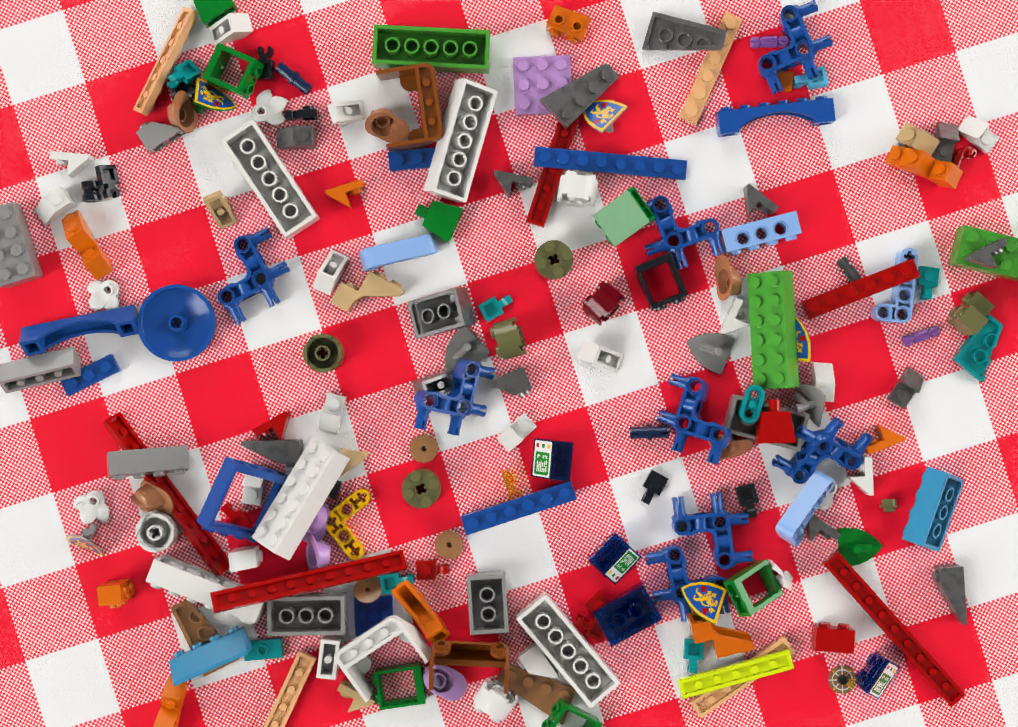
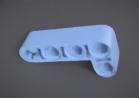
M432 233L365 248L358 254L363 272L378 269L381 266L438 253L434 234Z
M906 248L896 254L895 265L908 261L904 258V255L909 257V260L914 259L917 267L918 254L914 249ZM916 279L892 287L891 303L873 306L870 312L872 319L887 323L908 322L912 317ZM901 291H904L906 294L904 301L899 297ZM879 308H883L885 311L883 318L878 315ZM899 310H902L904 313L902 320L897 316Z
M819 470L812 474L777 523L776 532L780 538L794 547L801 543L804 537V527L835 484L833 478Z

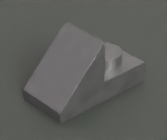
M937 122L935 138L940 140V143L933 152L932 157L936 160L951 162L954 145L960 140L957 125Z
M499 170L494 171V177L508 198L512 184H515V188L526 190L527 187L531 188L532 177Z
M749 183L743 188L746 215L756 205L759 206L758 209L765 215H772L779 208Z
M1005 238L998 239L963 258L967 262L989 269L998 268L992 256L1003 252L1002 248L1007 246L1008 243Z
M907 366L887 396V399L900 408L905 409L913 395L920 392L924 376Z
M815 515L806 524L807 537L810 541L814 540L820 530H822L820 534L828 540L833 538L837 541L841 535Z

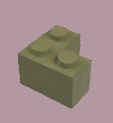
M978 291L966 293L961 299L962 303L958 307L955 306L948 313L949 317L946 321L963 336L976 335L989 321L986 316L995 307Z

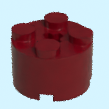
M604 281L596 287L595 290L597 291L593 296L589 295L582 303L583 311L599 326L602 325L601 320L606 322L620 307L618 305L620 300L624 302L626 298L609 282L605 283Z

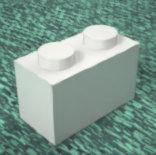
M324 635L321 638L316 678L336 680L339 674V665L335 657L338 650L342 648L343 637Z

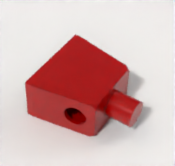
M768 400L769 411H761L757 421L755 443H796L790 411H780V400Z

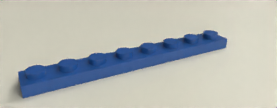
M535 146L533 167L686 180L687 160Z

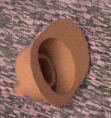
M182 90L178 91L173 99V103L167 107L168 120L173 126L179 127L186 133L194 131L198 123L197 111L188 94Z
M386 108L372 110L370 116L365 121V129L369 134L389 143L405 141L410 133L407 123L394 116L392 111Z
M719 255L714 266L717 295L721 301H725L729 296L741 294L742 277L736 269L730 266V262L725 255Z
M725 434L719 435V440H722ZM732 436L731 442L728 443L725 449L723 448L719 461L745 454L752 448L753 441L750 439L736 440Z
M143 480L140 488L131 496V501L143 512L157 510L170 514L174 508L170 496L147 480Z

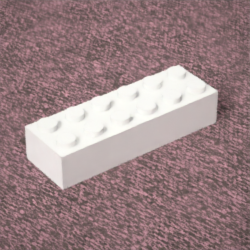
M465 78L454 81L443 120L444 134L437 141L423 191L454 202L466 203L498 91Z
M253 119L221 140L286 239H291L320 219L259 125Z
M312 437L251 538L274 554L290 560L350 458Z
M165 554L153 560L146 578V582L151 583V587L156 589L164 588L169 590L168 593L174 596L182 595L187 597L186 600L192 603L200 602L205 604L204 607L213 610L211 592L243 585L222 576L216 577L212 572ZM267 602L223 611V614L228 617H239L246 624H255L262 617Z
M546 591L516 614L518 623L590 708L621 684L616 674Z

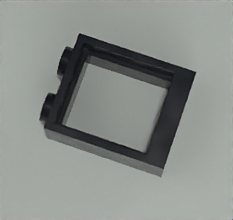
M671 252L633 268L650 310L655 309L658 312L667 308L666 304L673 301L675 305L685 301L684 296H687L688 293ZM667 263L679 294L654 303L642 272Z

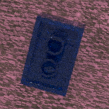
M643 581L625 590L592 612L611 647L662 620L661 613Z

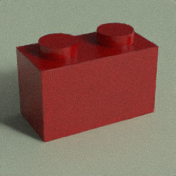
M819 622V625H812L811 648L815 651L854 654L855 630L849 624L838 623V626H831L828 622Z

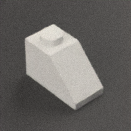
M229 13L209 27L214 46H217L218 43L223 45L243 39L253 32L248 13Z
M59 186L44 196L34 211L44 226H47L77 206L68 190Z
M331 250L317 271L313 288L331 296L342 276L349 257Z
M583 340L577 358L617 373L623 354Z
M812 362L811 385L817 387L826 395L825 401L834 402L835 377L832 363Z
M259 545L237 547L228 553L230 572L255 568L263 561V552L259 550Z
M535 642L518 653L519 659L517 662L522 670L526 669L529 674L554 679L559 677L549 658Z

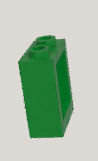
M218 43L202 78L221 89L248 100L254 91L258 77L262 74L264 65L253 57ZM231 56L249 63L237 88L220 81Z
M767 559L754 561L723 582L740 617L752 616L783 595L780 583L776 580ZM758 571L769 594L755 604H752L742 581Z
M422 661L375 669L374 674H372L373 686L376 685L377 687L375 703L376 705L379 704L380 710L426 704L427 696L423 680ZM413 670L417 696L386 700L382 674Z
M559 698L557 703L552 706L550 715L543 721L541 727H556L566 710L586 719L582 727H601L603 724L596 716Z

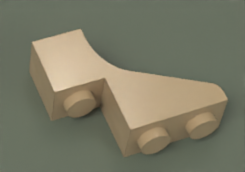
M376 270L374 273L369 271L359 291L356 290V285L348 281L346 284L341 282L330 303L350 313L355 303L362 298L400 297L405 290L401 289L402 284L392 279L390 283L385 280L384 274Z

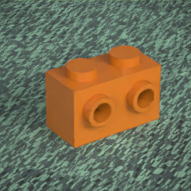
M554 4L546 31L553 37L559 38L561 36L567 38V41L572 44H582L590 23V17Z
M131 578L107 581L98 586V605H109L110 608H118L122 604H126L129 599L133 598L135 593V587L131 583Z

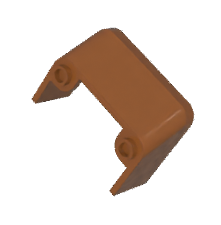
M428 63L376 70V75L381 81L400 78V84L404 90L409 92L417 91L422 128L413 129L409 133L408 141L386 144V148L390 152L411 150L439 141L443 137L444 130L434 68Z
M435 641L431 645L429 690H433L435 665L505 668L504 694H508L510 648L501 642Z

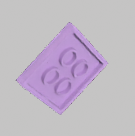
M570 55L513 57L515 116L551 114L539 100L571 82Z

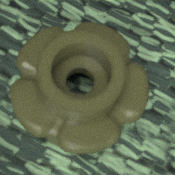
M882 499L880 508H883V512H895V508H899V505H897V500Z

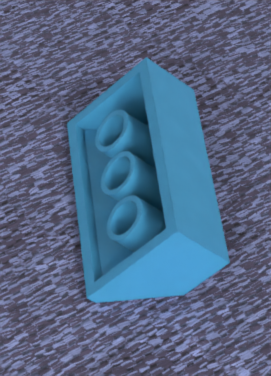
M927 466L926 471L922 475L920 489L916 492L914 506L909 512L908 523L903 529L902 539L940 552L964 479Z
M236 625L228 629L227 634L221 636L218 633L209 638L210 641L204 644L200 641L191 646L192 649L186 652L182 649L173 653L174 657L169 660L174 686L247 655L253 648V645L245 627L239 628Z

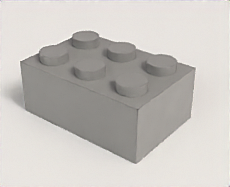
M505 571L467 573L470 635L508 633L509 621Z

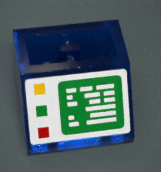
M534 438L531 476L550 480L570 481L573 442Z
M613 530L592 552L588 560L616 585L639 561L641 556Z
M875 650L874 653L868 656L864 669L857 673L855 683L866 693L879 699L900 667Z

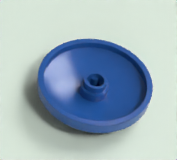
M179 284L167 285L155 290L145 299L138 313L137 328L141 341L152 354L167 361L181 362L199 356L211 344L216 331V315L210 301L198 290Z

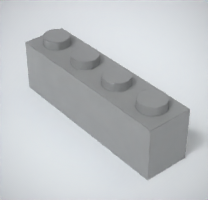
M74 346L0 364V386L6 394L81 376V357Z
M188 445L107 452L106 455L108 478H113V481L125 480V477L133 476V479L145 478V475L153 474V477H163L165 473L183 475L190 468Z

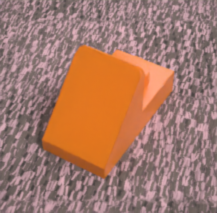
M360 179L325 190V193L328 197L352 209L348 194H351V196L359 195L366 187L364 181Z
M874 425L879 440L878 438H873V441L866 447L864 453L872 454L905 441V438L884 427Z

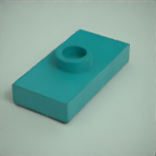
M282 637L250 640L253 648L247 655H244V661L283 658Z

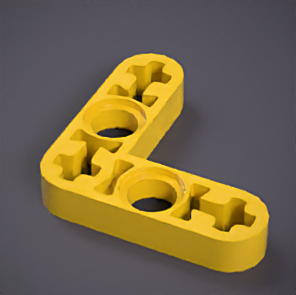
M364 488L355 491L329 512L331 518L335 517L337 519L335 524L337 526L341 524L343 527L334 533L333 530L336 527L333 524L329 525L327 523L326 525L327 531L352 560L360 559L364 555L365 549L345 521L369 503L371 494ZM359 492L361 494L365 493L367 495L365 497L366 501L364 502L363 500H361L360 502H358L356 505H358L359 508H356L355 504L350 499L353 498V501H355L359 497ZM344 504L351 505L352 512L350 514L342 512ZM340 531L348 532L349 539L347 541L339 539ZM353 539L355 542H353L352 545L354 546V548H360V555H353L351 553L353 550L352 547L349 545L346 548L345 545Z

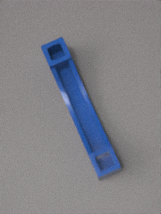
M827 96L815 97V100L808 101V98H800L792 103H789V100L778 101L775 105L765 102L758 104V107H751V105H741L739 109L723 107L715 114L718 137L737 135L740 132V128L763 117L776 115L799 117L812 122V126L829 125L836 121L833 98H827Z
M135 305L22 327L19 344L27 357L45 353L50 347L81 335L92 333L119 334L120 337L139 334L137 328L138 311Z
M568 479L503 503L462 514L461 520L466 535H470L576 500L577 498L571 480Z

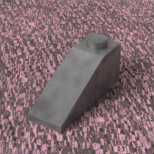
M302 439L241 441V446L279 464H286V467H294L302 454Z
M958 564L935 565V571L932 573L934 583L957 622L967 625L964 567Z

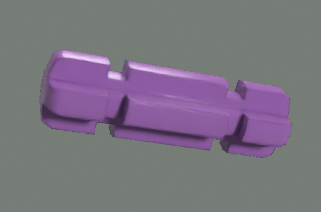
M777 36L751 37L750 48H758L759 46L761 48H776V46L787 47L788 45L787 36H780L779 38Z
M932 326L928 330L924 329L912 333L911 336L902 337V344L906 347L913 345V343L928 340L930 337L939 336L940 331L937 326Z

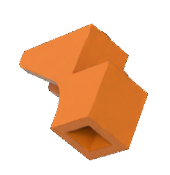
M892 145L885 162L889 166L927 178L938 186L956 189L963 172L954 163L936 160L924 150Z
M78 210L68 213L62 219L66 240L81 255L84 267L96 280H99L113 271L111 260L96 242L82 214Z
M407 579L391 590L394 597L417 622L426 638L432 644L437 640H445L451 635L442 618L432 610L424 594Z
M695 612L687 614L695 644L712 640L717 658L745 653L755 649L748 632L717 626L701 618Z
M168 676L161 694V707L153 727H178L182 705L188 690L187 681L174 686L172 676Z

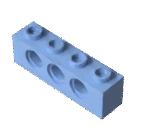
M793 211L723 229L720 231V240L724 251L733 256L740 254L742 249L748 248L749 251L760 249L759 245L767 243V246L779 244L778 240L785 238L786 242L797 239L796 235L801 234L802 231L797 212ZM776 225L782 226L783 233L781 235L775 232ZM758 229L764 232V239H759L756 236ZM739 234L746 237L745 244L738 242L737 237Z

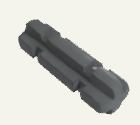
M845 256L837 261V265L840 269L843 268V273L851 282L861 279V275L852 264H849L850 261Z

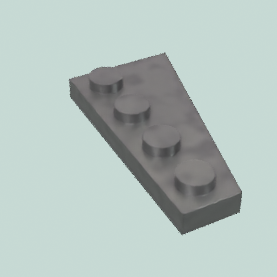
M653 11L642 50L722 51L727 30Z
M605 63L541 98L539 101L566 129L619 78V75Z

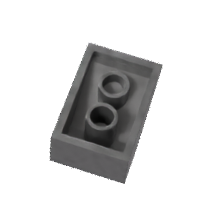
M456 287L407 302L416 339L475 325L467 287Z

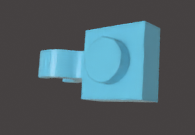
M825 66L817 67L820 75L816 78L813 77L812 80H808L806 72H804L805 75L794 76L793 89H798L805 85L808 86V90L827 87L829 82Z

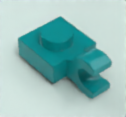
M188 59L174 67V73L168 76L170 81L167 82V85L171 89H175L182 81L187 85L196 80L197 77H201L202 71Z
M919 266L918 272L920 277L917 278L916 285L922 286L920 299H932V288L938 287L940 268Z
M510 295L499 301L494 296L478 305L488 323L504 314L502 308L512 303L513 300Z
M399 572L379 576L383 595L392 593L391 590L406 579L412 584L415 581L414 574L400 577Z
M684 638L683 658L689 659V673H697V660H703L704 643L695 644L693 639Z

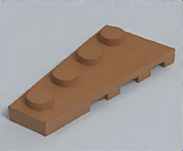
M184 600L170 608L190 649H192L191 646L200 641L204 644L210 641L209 638L218 634L217 630L194 603ZM240 658L235 659V660H233V661H231V662H229V663H226V664H224V665H222V666H220V667H217V668H215V669H213V670H211V671H208V672L204 673L203 676L205 677V676H207V675H209V674H211V673H213V672H215V671H217V670H219V669H221V668H223V667H225V666H227V665H229V664H231V663H233V662L239 660Z
M509 663L508 688L548 716L551 713L552 706L557 703L559 698L569 703L572 702L576 692L572 686L549 677L529 674L526 669L522 670L521 667ZM505 668L501 669L498 681L503 685ZM568 710L564 712L559 720L561 725L564 724Z

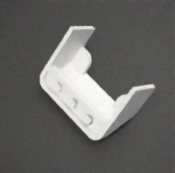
M388 616L340 648L336 654L337 664L365 703L369 701L374 691V688L364 675L370 670L372 665L368 655L397 635L401 641L412 644L425 664L429 662L431 647L413 624L398 616Z

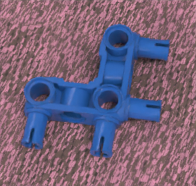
M815 0L801 6L786 5L781 10L779 19L781 29L788 37L790 44L786 48L778 51L773 50L763 55L759 59L758 72L764 80H767L772 95L776 94L777 91L779 93L784 90L777 76L780 72L803 65L808 80H812L813 77L816 78L820 75L814 63V57L817 51L833 46V42L829 34L814 41L808 34L802 18L818 12ZM791 14L794 18L789 20L784 15ZM805 48L808 53L801 54L798 49ZM767 62L770 63L772 67L770 69H765L762 67V64Z
M657 196L648 200L647 206L656 217L655 222L661 236L660 240L644 245L645 250L654 248L646 252L648 257L662 251L671 252L677 269L680 270L682 269L681 262L684 268L689 266L683 252L687 246L706 240L709 241L714 257L718 256L719 253L720 255L726 253L720 240L719 224L715 219H704L697 221L695 225L679 228L673 217L674 211L665 196ZM658 200L664 201L665 209L658 210L655 207V202ZM712 223L715 226L714 232L708 233L705 230V224ZM676 236L679 240L678 245H669L668 238Z
M268 227L254 234L248 233L244 236H239L234 241V249L238 258L243 261L247 269L246 278L237 283H231L221 289L217 298L226 311L229 310L235 325H239L247 320L239 305L248 298L258 293H263L269 307H273L281 302L273 289L274 282L279 276L290 272V269L287 267L288 265L285 260L269 268L257 248L258 244L272 238ZM246 240L248 247L246 250H241L240 244ZM261 274L266 276L264 284L258 283V277ZM227 292L232 294L230 302L224 300V295Z
M459 360L453 374L452 391L449 394L443 395L432 390H419L415 393L414 402L418 411L414 427L426 430L429 413L432 411L451 416L447 433L459 436L462 420L466 416L472 414L484 417L486 415V412L480 410L487 411V406L473 403L479 377L492 380L494 375L488 374V372L495 373V369L482 366L477 361Z
M672 373L670 377L677 381L669 379V385L684 389L677 413L673 414L660 410L658 414L665 416V418L657 417V421L672 425L675 433H677L671 450L683 453L687 438L691 435L711 442L712 446L706 461L719 465L723 448L725 449L728 443L731 442L733 435L730 429L714 422H704L701 419L700 412L703 402H706L709 391L708 383L697 377L689 376L686 378ZM700 382V390L695 391V385ZM688 419L689 425L684 428L683 422ZM723 430L724 438L719 440L718 434Z
M835 416L825 429L811 431L800 425L798 427L800 430L796 429L795 436L805 440L801 451H797L791 460L776 455L772 459V465L783 470L797 484L805 483L815 472L814 469L825 458L836 461L844 468L855 470L861 466L863 451L873 441V438L868 433L863 432L854 444H849L836 437L835 435L844 425V422Z
M722 492L710 493L712 505L710 512L695 514L685 513L684 496L672 498L674 515L671 517L672 529L682 536H692L700 532L711 533L713 539V558L720 568L729 569L737 566L738 563L754 562L752 550L735 552L733 549L731 528L733 525L749 524V519H747L749 518L748 512L730 514L726 509H723ZM720 516L723 517V524L716 526L715 519ZM684 521L686 523L685 529L677 530V523ZM722 555H728V561L725 564H720L719 562Z
M675 544L663 547L661 551L645 553L647 566L661 562L666 564L670 584L668 589L652 591L654 603L667 600L674 601L679 606L682 622L687 621L686 615L691 613V608L683 596L677 595L679 588L690 583L710 582L715 584L718 580H723V582L726 580L719 574L690 580L686 573L685 566L687 563L684 553ZM674 549L678 550V557L675 559L670 558V552ZM727 591L719 614H725L724 610L726 613L731 612Z

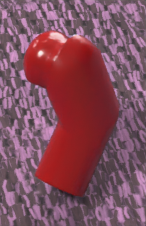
M964 147L957 150L951 163L960 168L962 161L976 157V149Z

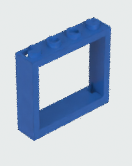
M226 456L196 522L203 526V530L210 533L216 531L226 537L232 535L239 540L246 538L255 543L256 540L251 537L288 475L284 472ZM236 472L274 482L253 529L215 520Z

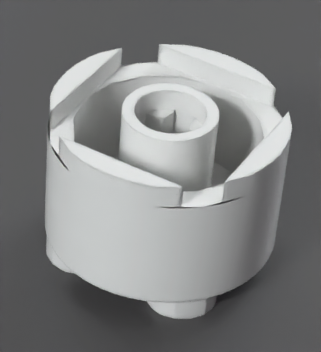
M566 171L565 175L560 177L557 201L560 203V200H563V205L576 208H585V204H590V208L594 207L598 188L596 176L593 174H585L583 176L577 175L575 171Z
M159 511L143 517L135 529L139 545L148 552H160L169 548L177 541L180 532L179 526L171 515ZM156 528L159 529V535H157V531L155 530Z
M487 677L473 698L475 702L474 708L480 713L484 712L489 715L492 721L500 723L501 720H506L518 701V696H513L511 694L512 690L509 688L508 694H504V685L497 679L489 681L490 677Z

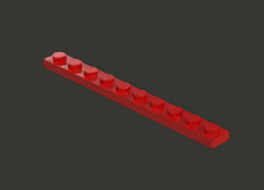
M121 412L116 413L103 422L105 428L122 450L147 449ZM165 473L163 477H153V474L145 475L144 480L161 488L170 496L174 506L173 511L170 513L171 517L214 575L218 577L230 568L229 558L208 531L203 530V526L196 522L198 516Z
M403 550L215 591L211 592L210 595L215 614L407 570Z
M837 550L822 563L949 706H954L966 695Z

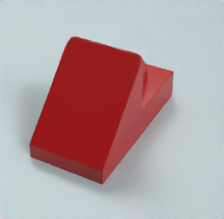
M285 411L252 429L255 436L262 435V437H265L273 432V428L281 441L284 439L291 413L290 411Z

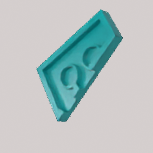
M990 314L986 316L989 321L976 335H969L951 359L982 383L985 379L986 368L991 362L990 356L993 348L996 347L1003 325Z

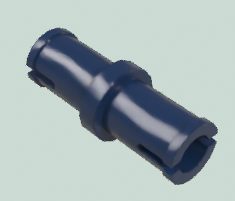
M284 62L278 64L275 72L284 77L289 85H294L304 95L310 92L313 85L304 80L299 72H294Z
M647 425V427H630V439L648 438V440H652V438H669V426L651 427V425Z

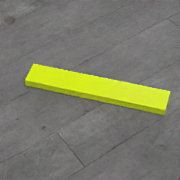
M784 649L677 679L682 699L791 670L794 669L789 649Z

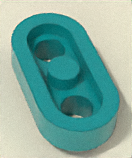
M750 385L746 388L739 409V417L743 422L754 423L758 420L765 398V392L762 387ZM752 391H756V398L751 397ZM747 410H751L752 415L750 417H747L745 415V412Z

